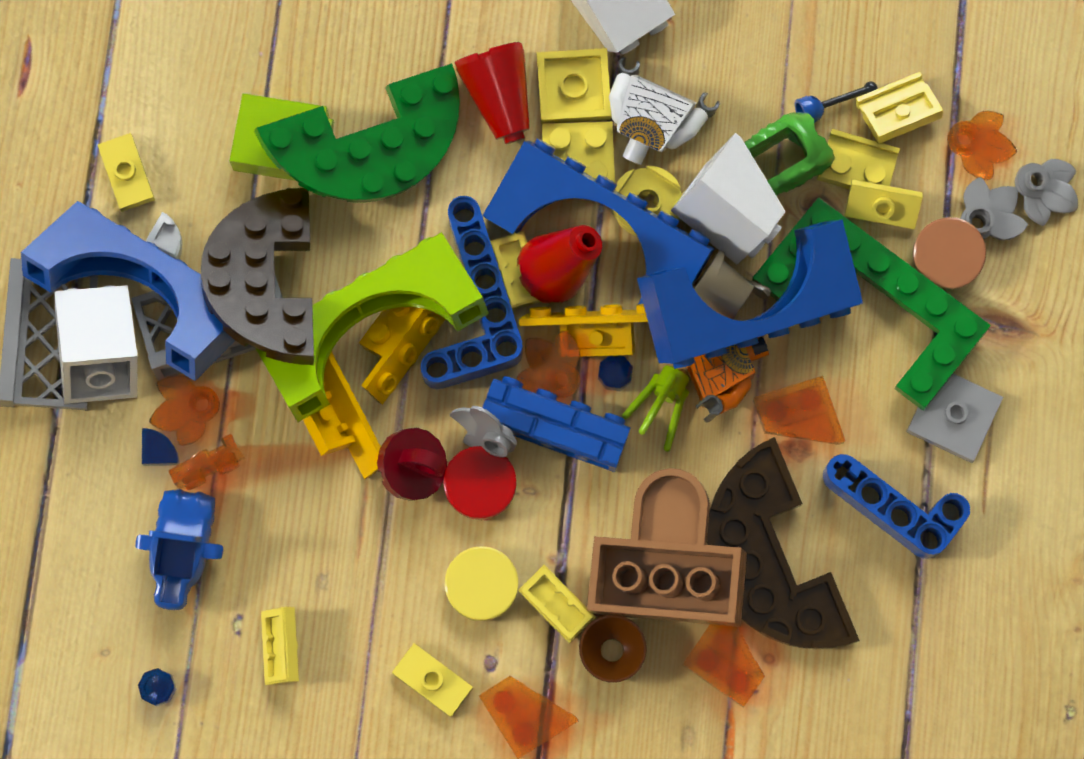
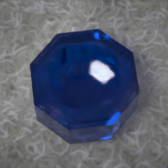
M608 356L600 362L598 380L606 390L621 391L631 383L633 366L625 356Z
M159 668L145 672L138 684L141 698L155 706L170 702L177 690L173 676Z

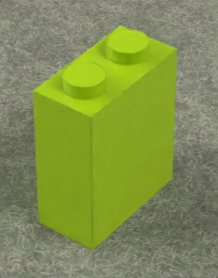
M242 93L229 160L233 171L294 180L283 169H278L267 156L254 131L257 127L320 107L321 105ZM323 106L333 130L334 119H329L330 117L327 110V106Z

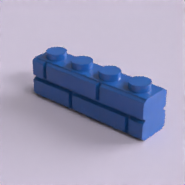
M503 376L502 381L493 378L482 408L492 413L500 421L501 425L508 427L513 432L514 437L616 472L631 427L624 425L625 419L611 413H605L604 418L590 413L592 408L581 402L571 401L570 405L556 401V394L538 388L536 393L522 389L523 383L511 377Z

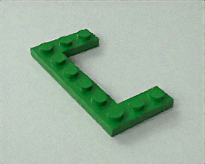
M818 197L752 277V281L767 286L771 290L770 295L778 301L787 289L795 268L797 246L794 230L823 221L843 219L855 272L937 333L935 338L895 386L896 391L924 411L986 334L991 325Z

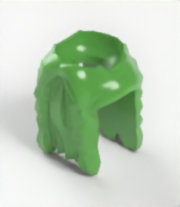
M793 112L783 115L776 122L769 123L766 128L760 129L757 134L752 135L751 139L744 142L753 158L784 139H789L803 149L806 156L803 160L767 180L776 196L780 193L788 192L795 187H800L814 176L821 175L835 160L833 150L829 147L826 139L818 135L814 126V118L808 113Z

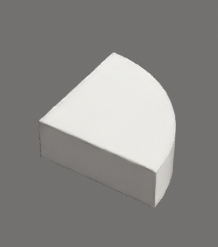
M162 212L146 242L155 244L164 253L174 259H179L182 252L180 231L174 221Z

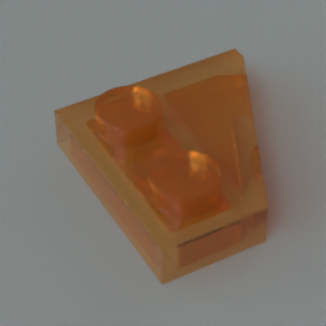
M511 676L479 695V698L517 759L522 758L579 722L575 715L557 706L546 697L536 693Z

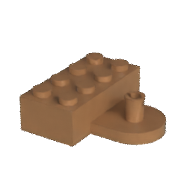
M676 468L662 469L652 473L641 483L635 495L631 539L594 536L587 611L595 615H619L629 618L741 627L747 553L739 547L706 545L710 503L707 491L695 476L687 471Z

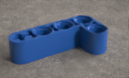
M846 454L834 456L823 471L824 483L831 491L922 559L933 558L942 552L970 515L968 501L958 493H950L943 496L927 514L855 458ZM843 466L848 470L845 474L846 477L838 480L835 474ZM858 477L861 478L862 481L852 492L849 488ZM871 487L875 489L879 495L878 503L869 504L865 502L861 495L862 488ZM950 503L956 506L959 511L958 520H949L944 516L942 512L944 504ZM899 509L907 514V526L900 527L893 523L891 519L892 510ZM922 532H931L936 536V549H928L923 546L920 540Z

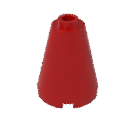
M513 42L489 48L487 52L481 54L474 53L455 61L459 76L495 139L503 138L505 144L524 139L523 132L530 129L525 56L522 43Z
M580 225L532 238L522 247L517 258V266H520L521 272L519 279L522 286L532 297L542 303L550 304L552 302L563 303L569 301L582 288L602 251L600 235L592 227Z

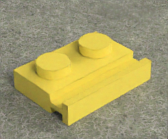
M920 72L856 98V107L862 112L863 119L878 144L943 118V109L928 84L924 83Z
M835 129L831 130L828 145L833 150L835 160L821 175H818L817 180L850 189L852 180L890 186L900 148L883 143L878 144L877 141Z

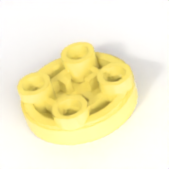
M473 547L461 552L449 565L445 576V591L450 604L459 614L472 621H488L501 616L512 606L518 592V576L513 563L502 552L490 547Z

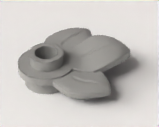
M1050 159L1042 165L1029 163L1018 170L1015 177V187L1024 196V210L1035 223L1044 226L1050 217L1051 211L1066 214L1078 209L1077 194L1073 187L1068 184L1076 173L1075 168L1071 164L1059 159ZM1032 175L1037 179V186H1034L1031 182Z
M978 177L967 186L963 195L966 209L960 219L972 224L973 218L981 219L983 227L976 229L980 232L983 239L991 236L1003 241L1010 240L1020 235L1028 226V223L1023 218L1012 214L1018 199V189L1016 187L1003 186L989 190L988 185L981 177Z
M472 406L471 408H458L450 413V417L467 430L468 433L463 439V443L471 447L482 446L488 453L497 457H506L509 452L514 451L517 440L513 436V432L508 427L501 425L500 421L488 410Z

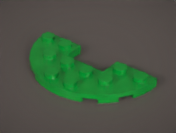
M451 63L388 84L385 89L397 119L337 139L323 106L257 127L254 132L267 156L280 170L283 169L298 182L299 186L322 197L328 196L347 200L350 203L384 200L401 194L418 184L438 165L446 154L455 134L459 117L460 99L457 76Z

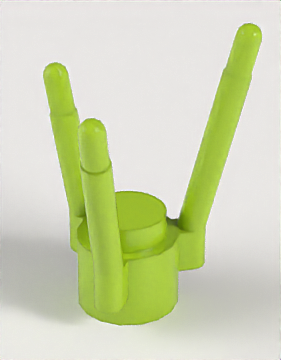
M665 365L660 375L654 373L649 384L622 414V418L628 419L655 389L654 394L657 398L639 429V433L644 435L664 401L673 403L676 399L664 444V451H670L683 404L690 393L685 389L690 380L689 377L679 369Z

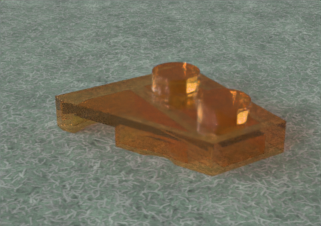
M823 376L753 398L764 434L835 445L845 442Z
M232 434L221 439L222 446L209 452L207 449H203L190 459L170 469L169 474L174 484L179 489L185 487L186 490H192L206 483L205 477L219 472L220 475L237 469L240 466L239 461L246 458Z
M710 624L682 664V666L741 707L746 705L765 677L736 626Z

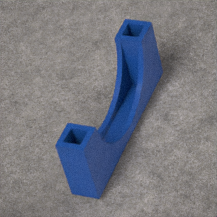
M537 138L535 143L532 141L523 142L486 208L483 217L508 232L515 234L522 230L533 215L554 202L570 198L592 200L617 212L632 227L644 252L646 275L668 268L685 267L692 286H694L715 248L708 245L711 240L710 238L694 229H691L690 233L677 227L679 220L664 211H660L656 215L646 209L647 201L633 193H629L626 197L615 191L617 184L600 174L595 179L584 172L586 166L569 156L565 161L553 154L556 148ZM642 296L638 304H643Z
M843 219L823 221L794 230L797 253L790 283L781 298L770 309L752 319L744 321L734 320L710 308L696 293L688 278L685 267L668 268L638 277L637 281L658 362L673 364L674 369L695 364L694 357L705 354L706 358L724 355L727 353L726 347L737 344V348H744L759 343L757 337L768 334L769 338L789 334V327L799 324L800 328L820 324V317L828 314L830 318L851 314L850 307L863 304Z

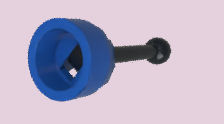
M869 81L862 88L822 102L814 96H805L795 100V111L810 114L814 118L815 123L823 116L824 108L867 94L878 89V86L875 82Z

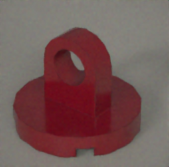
M415 427L399 430L386 438L379 450L377 466L378 472H381L384 480L382 483L386 490L396 498L415 501L426 499L438 491L444 481L447 459L439 439L429 431Z

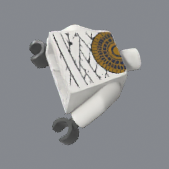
M623 57L619 60V73L609 94L612 120L617 124L616 131L630 138L622 156L642 165L649 147L663 152L666 148L676 149L695 137L708 118L716 113L720 102L717 101L714 107H707L703 101L708 93H703L696 104V102L640 77L639 61L636 62L635 68L631 70L625 69L626 58Z

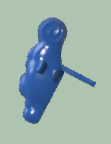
M182 489L164 491L158 508L155 531L149 530V535L140 534L136 538L135 547L137 549L150 551L149 569L151 576L156 582L154 602L160 608L166 610L183 609L187 604V597L191 587L200 580L207 558L221 559L223 556L222 545L209 543L211 526L214 522L215 498L203 492L192 493Z

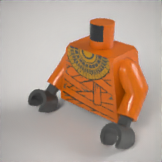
M763 336L757 337L759 343L744 348H737V344L726 347L727 353L724 355L706 358L705 354L694 357L695 364L686 366L700 400L696 408L705 407L710 413L704 418L706 423L713 420L717 415L738 407L751 389V380L756 373L752 361L769 355V350Z

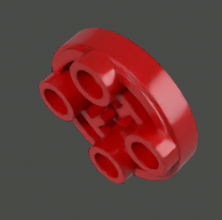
M473 446L460 451L452 458L445 470L443 484L449 503L458 513L471 519L489 520L502 513L510 505L515 496L517 481L513 465L507 457H497L488 453L482 446Z

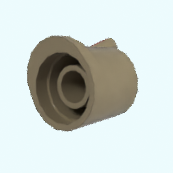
M720 250L694 289L710 308L725 317L734 319L751 292L762 299H768L771 290L767 286L743 277L723 260L725 252Z

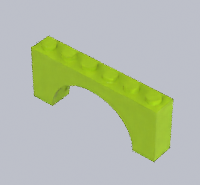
M442 232L434 237L423 239L415 248L402 255L393 256L383 266L370 273L361 274L353 283L340 290L326 294L321 301L312 305L314 365H300L274 360L266 357V352L255 348L297 422L330 405L324 390V371L328 357L339 339L364 318L391 308L416 307L441 315L458 332L489 314L481 293Z

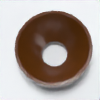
M605 615L592 621L585 628L579 644V655L585 669L593 677L609 683L622 682L634 676L642 667L647 652L646 640L639 626L632 620L619 615ZM607 640L618 641L623 647L622 657L614 662L603 658L601 647Z

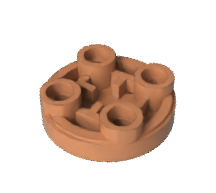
M954 217L937 219L924 227L917 236L913 247L914 265L917 271L940 288H960L971 283L983 269L986 260L985 242L980 232L963 219Z

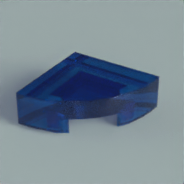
M142 428L143 466L180 465L178 452L165 435L153 429Z

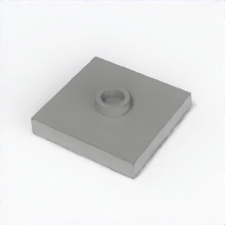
M953 374L924 411L917 407L906 432L973 463L1003 397Z

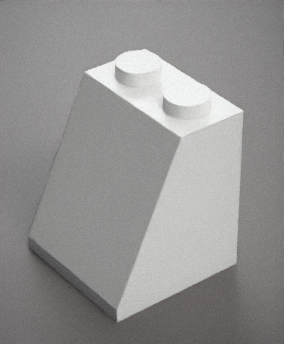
M571 0L601 43L607 48V51L616 53L620 51L621 54L628 53L640 44L638 39L648 32L650 35H654L665 29L669 25L666 20L675 15L667 0Z
M736 133L703 166L671 209L675 215L691 228L710 238L709 242L718 250L725 252V255L735 264H738L747 255L751 258L755 257L765 243L769 244L782 228L777 223L786 212L744 141Z
M108 285L101 288L88 289L70 288L54 291L64 404L137 398L138 356L128 285Z

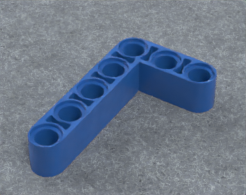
M458 196L449 204L448 217L461 263L481 293L487 310L498 308L503 310L506 316L497 323L489 321L484 316L479 319L484 333L483 336L427 353L421 361V373L425 384L433 389H444L512 368L521 361L523 355L522 339L477 201L469 196ZM467 209L474 216L468 222H460L455 219V214L460 210ZM472 242H478L484 246V251L479 255L473 256L468 254L465 248ZM482 275L491 276L495 280V284L488 289L479 288L475 282ZM502 342H511L517 348L513 355L506 357L500 355L496 349ZM469 352L478 353L482 357L480 364L475 367L466 366L463 364L462 359ZM434 363H443L448 369L442 377L435 378L428 374V368Z

